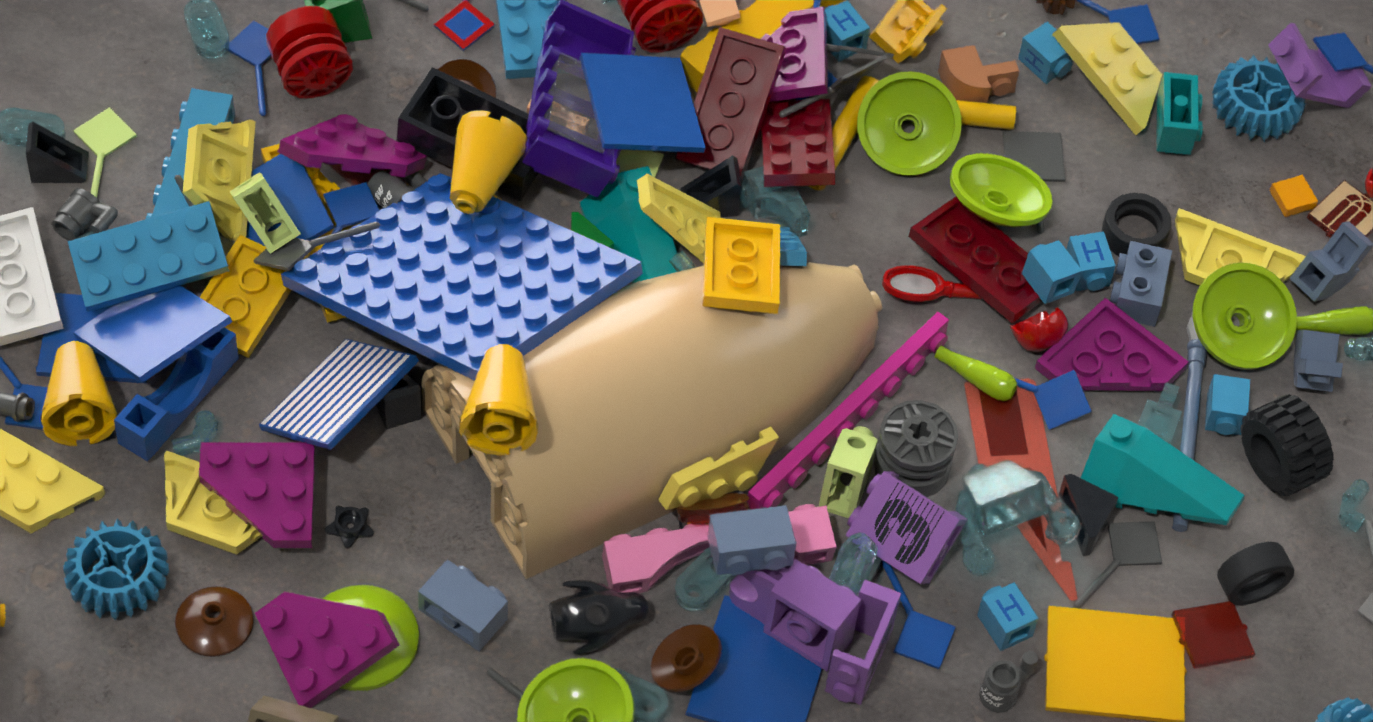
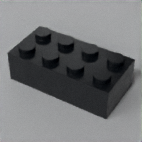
M432 67L398 117L396 141L408 143L416 151L453 168L457 127L463 115L471 111L483 110L490 112V118L499 121L501 116H504L520 126L527 136L528 129L526 127L529 114ZM523 156L498 188V191L519 201L522 200L539 173L534 171V167L522 163Z

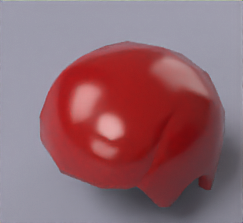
M1057 307L1051 314L1046 311L1040 312L1026 320L1011 325L1010 329L1022 348L1031 352H1040L1051 348L1063 338L1068 330V321L1063 311Z

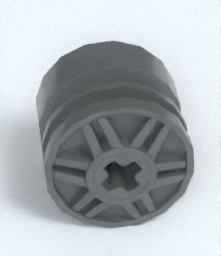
M923 400L906 401L894 406L884 416L880 427L878 445L874 457L875 474L882 475L884 471H893L899 475L897 479L925 497L938 493L947 483L958 442L957 425L950 414L938 405Z

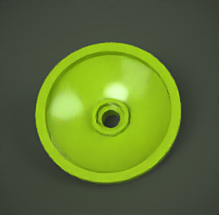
M899 72L878 81L865 95L857 116L858 137L868 157L882 169L902 176L925 174L941 166L955 150L961 134V113L951 91L936 78L919 72ZM905 121H910L914 125V130L906 133L902 130L901 124Z
M986 153L967 155L955 163L950 174L952 190L961 204L976 216L993 224L1005 227L1030 226L1044 220L1052 206V195L1046 183L1028 167L1003 156Z
M1233 263L1217 269L1202 282L1193 303L1194 327L1202 345L1214 358L1233 368L1250 370L1262 368L1273 363L1287 351L1295 336L1297 313L1291 293L1274 273L1259 265ZM1232 316H1236L1239 319V327L1232 323Z
M371 585L344 587L322 598L384 613L400 646L340 687L341 689L352 691L373 690L392 683L405 673L416 656L419 644L418 624L412 610L405 601L386 589Z
M569 659L551 665L530 682L519 703L517 722H634V699L625 679L611 666L593 659Z

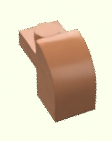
M975 45L942 50L938 73L942 83L951 91L956 100L988 103L989 96H1003L1015 92L1019 68L1015 60L983 66Z

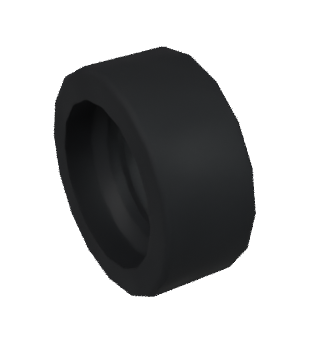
M1135 192L1123 194L1114 199L1106 210L1102 232L1105 234L1110 250L1117 256L1120 253L1127 254L1130 241L1164 248L1171 231V216L1165 205L1148 194ZM1123 216H1140L1150 221L1155 226L1157 233L1153 237L1145 239L1133 238L1120 230L1116 221Z
M1263 542L1244 548L1228 558L1219 568L1217 578L1231 603L1234 605H1247L1267 599L1282 590L1294 577V568L1284 548L1278 542Z

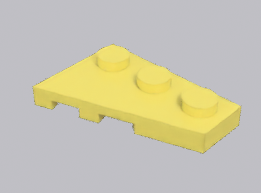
M649 174L638 179L637 185L641 210L704 263L706 218H721L720 211Z
M770 426L760 431L759 440L749 445H746L742 440L731 445L730 451L716 461L713 457L709 456L672 474L658 500L667 511L681 506L689 507L698 501L709 498L717 499L726 493L737 490L745 491L751 488L756 483L757 475L779 436Z

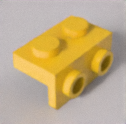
M897 0L869 37L886 53L894 54L893 59L898 64L908 56L914 59L926 47L927 43L923 41L927 35L931 37L943 24L940 17L947 8L941 4L935 10H932L922 0Z

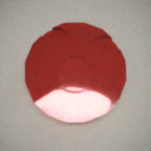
M729 493L717 499L709 498L698 501L689 507H677L678 521L683 523L687 519L688 523L695 525L709 524L710 515L752 510L750 495Z

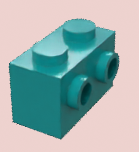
M1163 73L1157 94V152L1191 155L1195 141H1201L1203 122L1199 121L1198 114L1200 115L1203 98L1202 94H1198V75Z

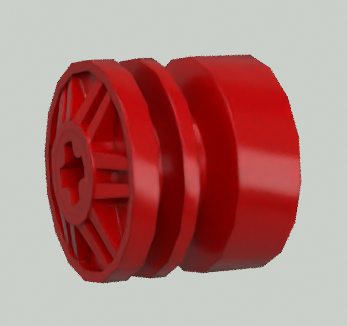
M617 0L625 18L629 22L631 30L634 31L638 44L643 50L650 53H662L678 48L694 37L703 24V13L696 0Z
M304 6L292 9L279 16L270 25L266 33V43L273 61L277 64V71L281 77L282 84L285 90L292 96L316 98L327 95L340 88L349 79L353 71V62L350 54L347 52L346 44L341 39V32L337 22L327 9L319 6Z

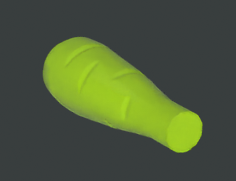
M1358 306L1298 316L1296 331L1309 330L1343 335H1367L1373 332V309L1367 306Z
M942 345L935 353L936 359L950 366L972 385H975L982 392L998 401L1010 400L1016 392L1018 386L1016 379L1013 375L1002 369L955 353Z

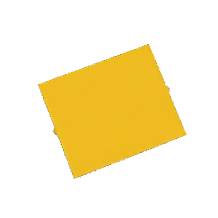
M1048 606L1046 654L1044 655V660L1046 661L1045 711L1157 722L1185 721L1184 675L1187 670L1184 667V619Z

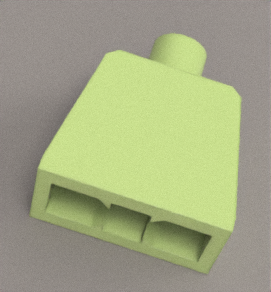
M261 173L254 175L230 191L232 197L270 254L301 234ZM276 223H281V225L277 229L268 232V229L272 225Z
M857 426L853 430L845 428L842 429L828 461L819 506L826 505L830 513L849 518L855 508L859 506L871 472L878 440L868 428L863 426ZM844 472L853 475L849 486L842 484L840 481V476Z

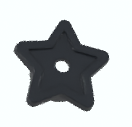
M336 506L334 521L324 529L326 534L340 537L346 549H349L357 538H369L374 534V531L366 523L368 508L366 507L358 509L356 507ZM351 523L354 526L352 528H348L347 524Z

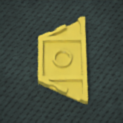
M1120 23L1064 25L1059 27L1052 34L1053 37L1135 135L1139 134L1147 126L1162 77L1161 72Z
M246 120L235 124L231 122H220L216 125L210 123L198 124L188 129L183 194L194 205L209 201L218 231L225 238L236 241L239 235L246 237L248 219L232 197L230 191L251 178L256 124L254 120Z
M1180 208L1175 218L1184 280L1197 285H1201L1217 269L1233 263L1259 265L1274 273L1282 282H1285L1306 257Z
M0 429L1 517L27 532L33 533L47 526L50 521L61 519L73 513L75 506L91 498L96 502L105 495L102 485Z
M166 451L164 462L167 530L234 554L240 553L262 537V534L250 523L246 524L226 506V502L213 490L210 492L200 483V462Z

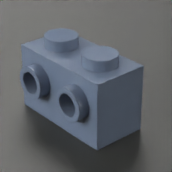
M1130 241L1127 254H1119L1115 274L1121 275L1120 282L1114 281L1109 301L1116 303L1115 305L1136 322L1155 327L1162 306L1172 250Z
M786 505L710 515L707 537L716 575H740L747 571L762 569L779 570L785 566H793L796 541Z
M446 560L418 591L419 611L478 651L486 645L508 620V600H506L504 594L493 586L487 587L478 581L468 568L462 565L456 566L449 560Z

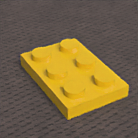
M707 217L704 241L702 306L778 314L780 304V224Z
M239 235L226 255L230 271L213 276L200 298L230 316L232 323L225 328L236 334L238 353L249 358L290 294L291 289L283 285L281 274L286 270L254 263L253 260L267 248Z

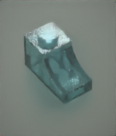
M763 166L745 171L743 173L740 201L743 207L749 208L753 218L773 220L783 227H789L790 232L796 233L798 238L806 236L810 214L796 186L764 187Z

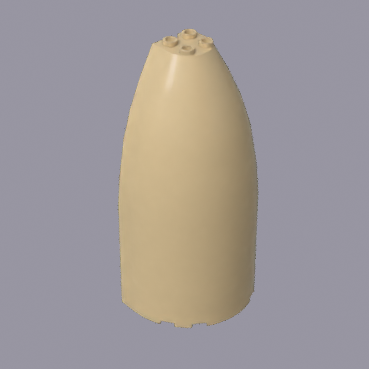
M807 262L806 266L780 265V304L778 314L702 306L704 266L624 286L523 356L538 423L536 441L524 451H521L520 446L511 448L509 455H493L472 449L467 444L468 438L464 434L461 437L459 433V422L474 380L442 364L425 371L423 375L422 409L456 464L469 459V448L473 452L491 482V523L525 579H528L604 544L605 541H609L610 538L616 535L630 532L681 508L677 507L666 511L658 500L672 474L709 456L713 457L716 461L730 451L731 445L742 440L746 445H749L759 440L760 431L771 426L779 438L770 452V456L787 445L814 421L851 380L874 348L878 331L877 312L882 310V303L878 294L875 291H869L860 269L855 264L849 267Z

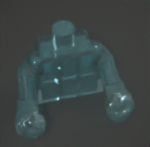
M1004 460L988 467L984 464H976L962 479L964 490L958 494L955 511L968 519L961 530L963 536L961 542L963 545V564L969 573L983 576L988 575L994 568V553L990 547L986 546L983 536H989L1044 515L1048 522L1045 535L1057 545L1069 544L1077 538L1080 532L1081 524L1079 518L1065 505L1063 499H1058L1048 480L1041 472L1024 469L1011 460Z

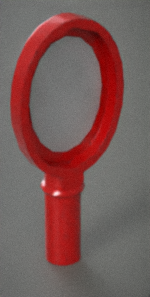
M903 265L890 268L885 272L882 280V286L886 292L908 301H931L940 296L982 299L967 285L944 281L943 277L937 272L919 266Z

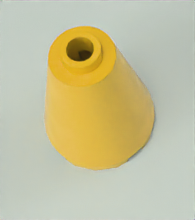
M483 110L471 111L463 115L457 127L450 200L459 211L466 214L480 212L485 208L526 150L527 137L520 126L504 116H501L500 121L490 118V112Z
M71 341L62 345L56 351L41 414L43 431L54 442L67 446H77V440L89 439L90 444L98 443L109 437L115 430L114 419L117 417V411L93 349L85 343Z
M500 344L486 351L461 415L459 433L461 437L464 434L468 438L467 444L472 449L485 454L509 455L511 448L521 446V451H524L536 441L538 423L523 355L519 350L510 345Z

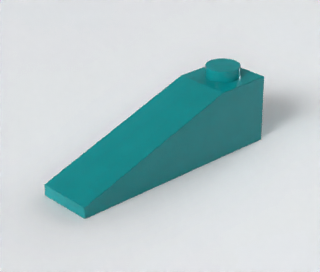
M649 166L619 172L612 185L607 184L598 197L589 194L580 202L583 216L614 242V250L641 261L643 274L634 279L632 284L682 271L672 236L644 213L639 204L637 180L646 174L652 176Z
M1116 414L1112 415L1096 437L1081 475L1082 479L1118 496L1116 508H1122L1123 504L1144 507V512L1157 514V510L1179 513L1181 518L1214 524L1227 525L1245 499L1243 493L1147 428Z

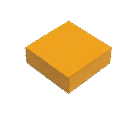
M1303 175L1272 183L1269 190L1285 217L1315 209L1318 204L1315 194Z

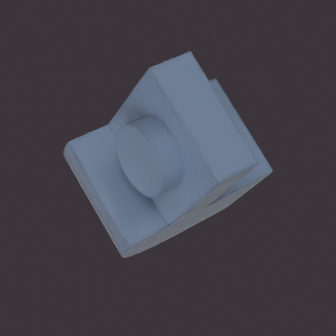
M1343 222L1323 249L1310 251L1289 279L1314 302L1327 299L1346 286L1360 271L1357 266L1373 247V242L1351 222Z
M1297 330L1293 375L1295 387L1333 391L1334 377L1341 378L1343 363L1336 362L1340 334Z

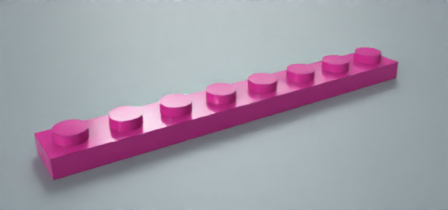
M940 312L933 315L748 491L746 510L777 507L783 498V494L790 487L793 489L797 488L804 481L808 470L814 464L819 466L828 458L842 429L853 430L862 418L865 420L869 419L885 396L888 398L892 397L908 374L915 375L923 366L925 358L931 352L936 353L941 345H945L948 339L946 331L949 319Z

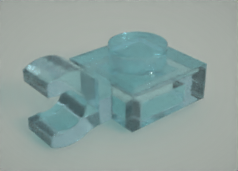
M1166 382L1158 403L1147 399L1138 425L1147 428L1170 444L1182 411L1172 408L1180 387Z

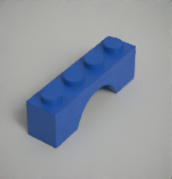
M224 327L181 356L169 377L155 392L148 396L136 394L114 419L118 444L148 462L239 359L236 334Z

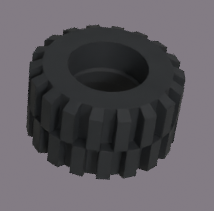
M1285 394L1246 413L1243 417L1240 431L1245 454L1254 472L1272 492H1277L1280 496H1290L1330 475V471L1333 469L1332 461L1334 460L1330 438L1316 412L1298 396Z

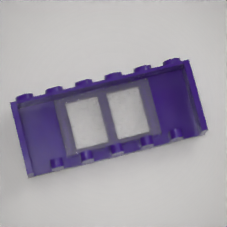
M559 0L545 22L526 127L528 129L527 142L525 144L526 150L523 154L522 163L534 167L536 172L595 197L600 195L607 184L612 185L620 169V165L616 164L621 149L602 148L580 56L581 53L635 55L636 48L632 46L634 31L567 1Z

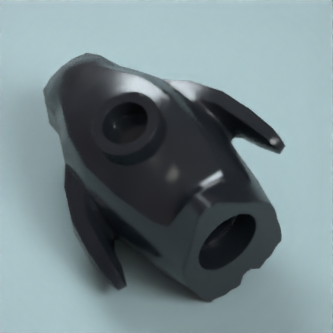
M591 580L563 582L562 586L576 588L580 592L549 603L551 626L555 640L588 641L587 644L573 651L576 655L601 649L612 641L624 628L643 621L649 612L647 600L642 594L618 592L604 584Z

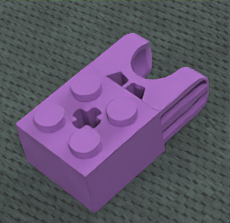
M794 559L793 566H785L779 570L762 569L747 571L737 575L730 583L729 596L734 605L765 624L764 633L827 672L830 668L834 650L837 649L843 652L853 639L861 598L857 597L848 587L839 586L823 576L815 567L807 566L797 559Z

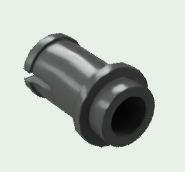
M0 392V415L13 417L16 422L31 419L35 410L33 398H29L28 394L23 392L18 395Z

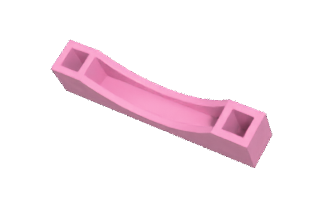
M804 504L796 507L793 511H789L796 541L794 559L805 565L832 561L836 550V543L827 506L815 507L813 504ZM694 522L684 526L683 529L668 531L666 528H657L647 532L646 535L631 537L629 534H620L610 538L609 541H605L602 559L608 587L622 593L648 592L663 575L675 566L696 556L711 553L707 537L709 525H705L703 522Z

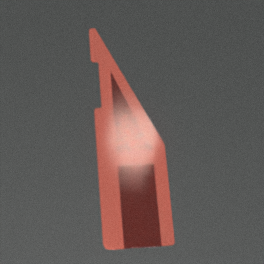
M1020 379L1036 386L1035 381L1032 379ZM966 382L964 387L980 476L1071 601L1077 600L1071 563L1069 561H1062L1053 517L1054 512L1060 511V505L1042 412L1034 393L1017 386L1016 392L1010 400L998 401L982 392L970 382Z

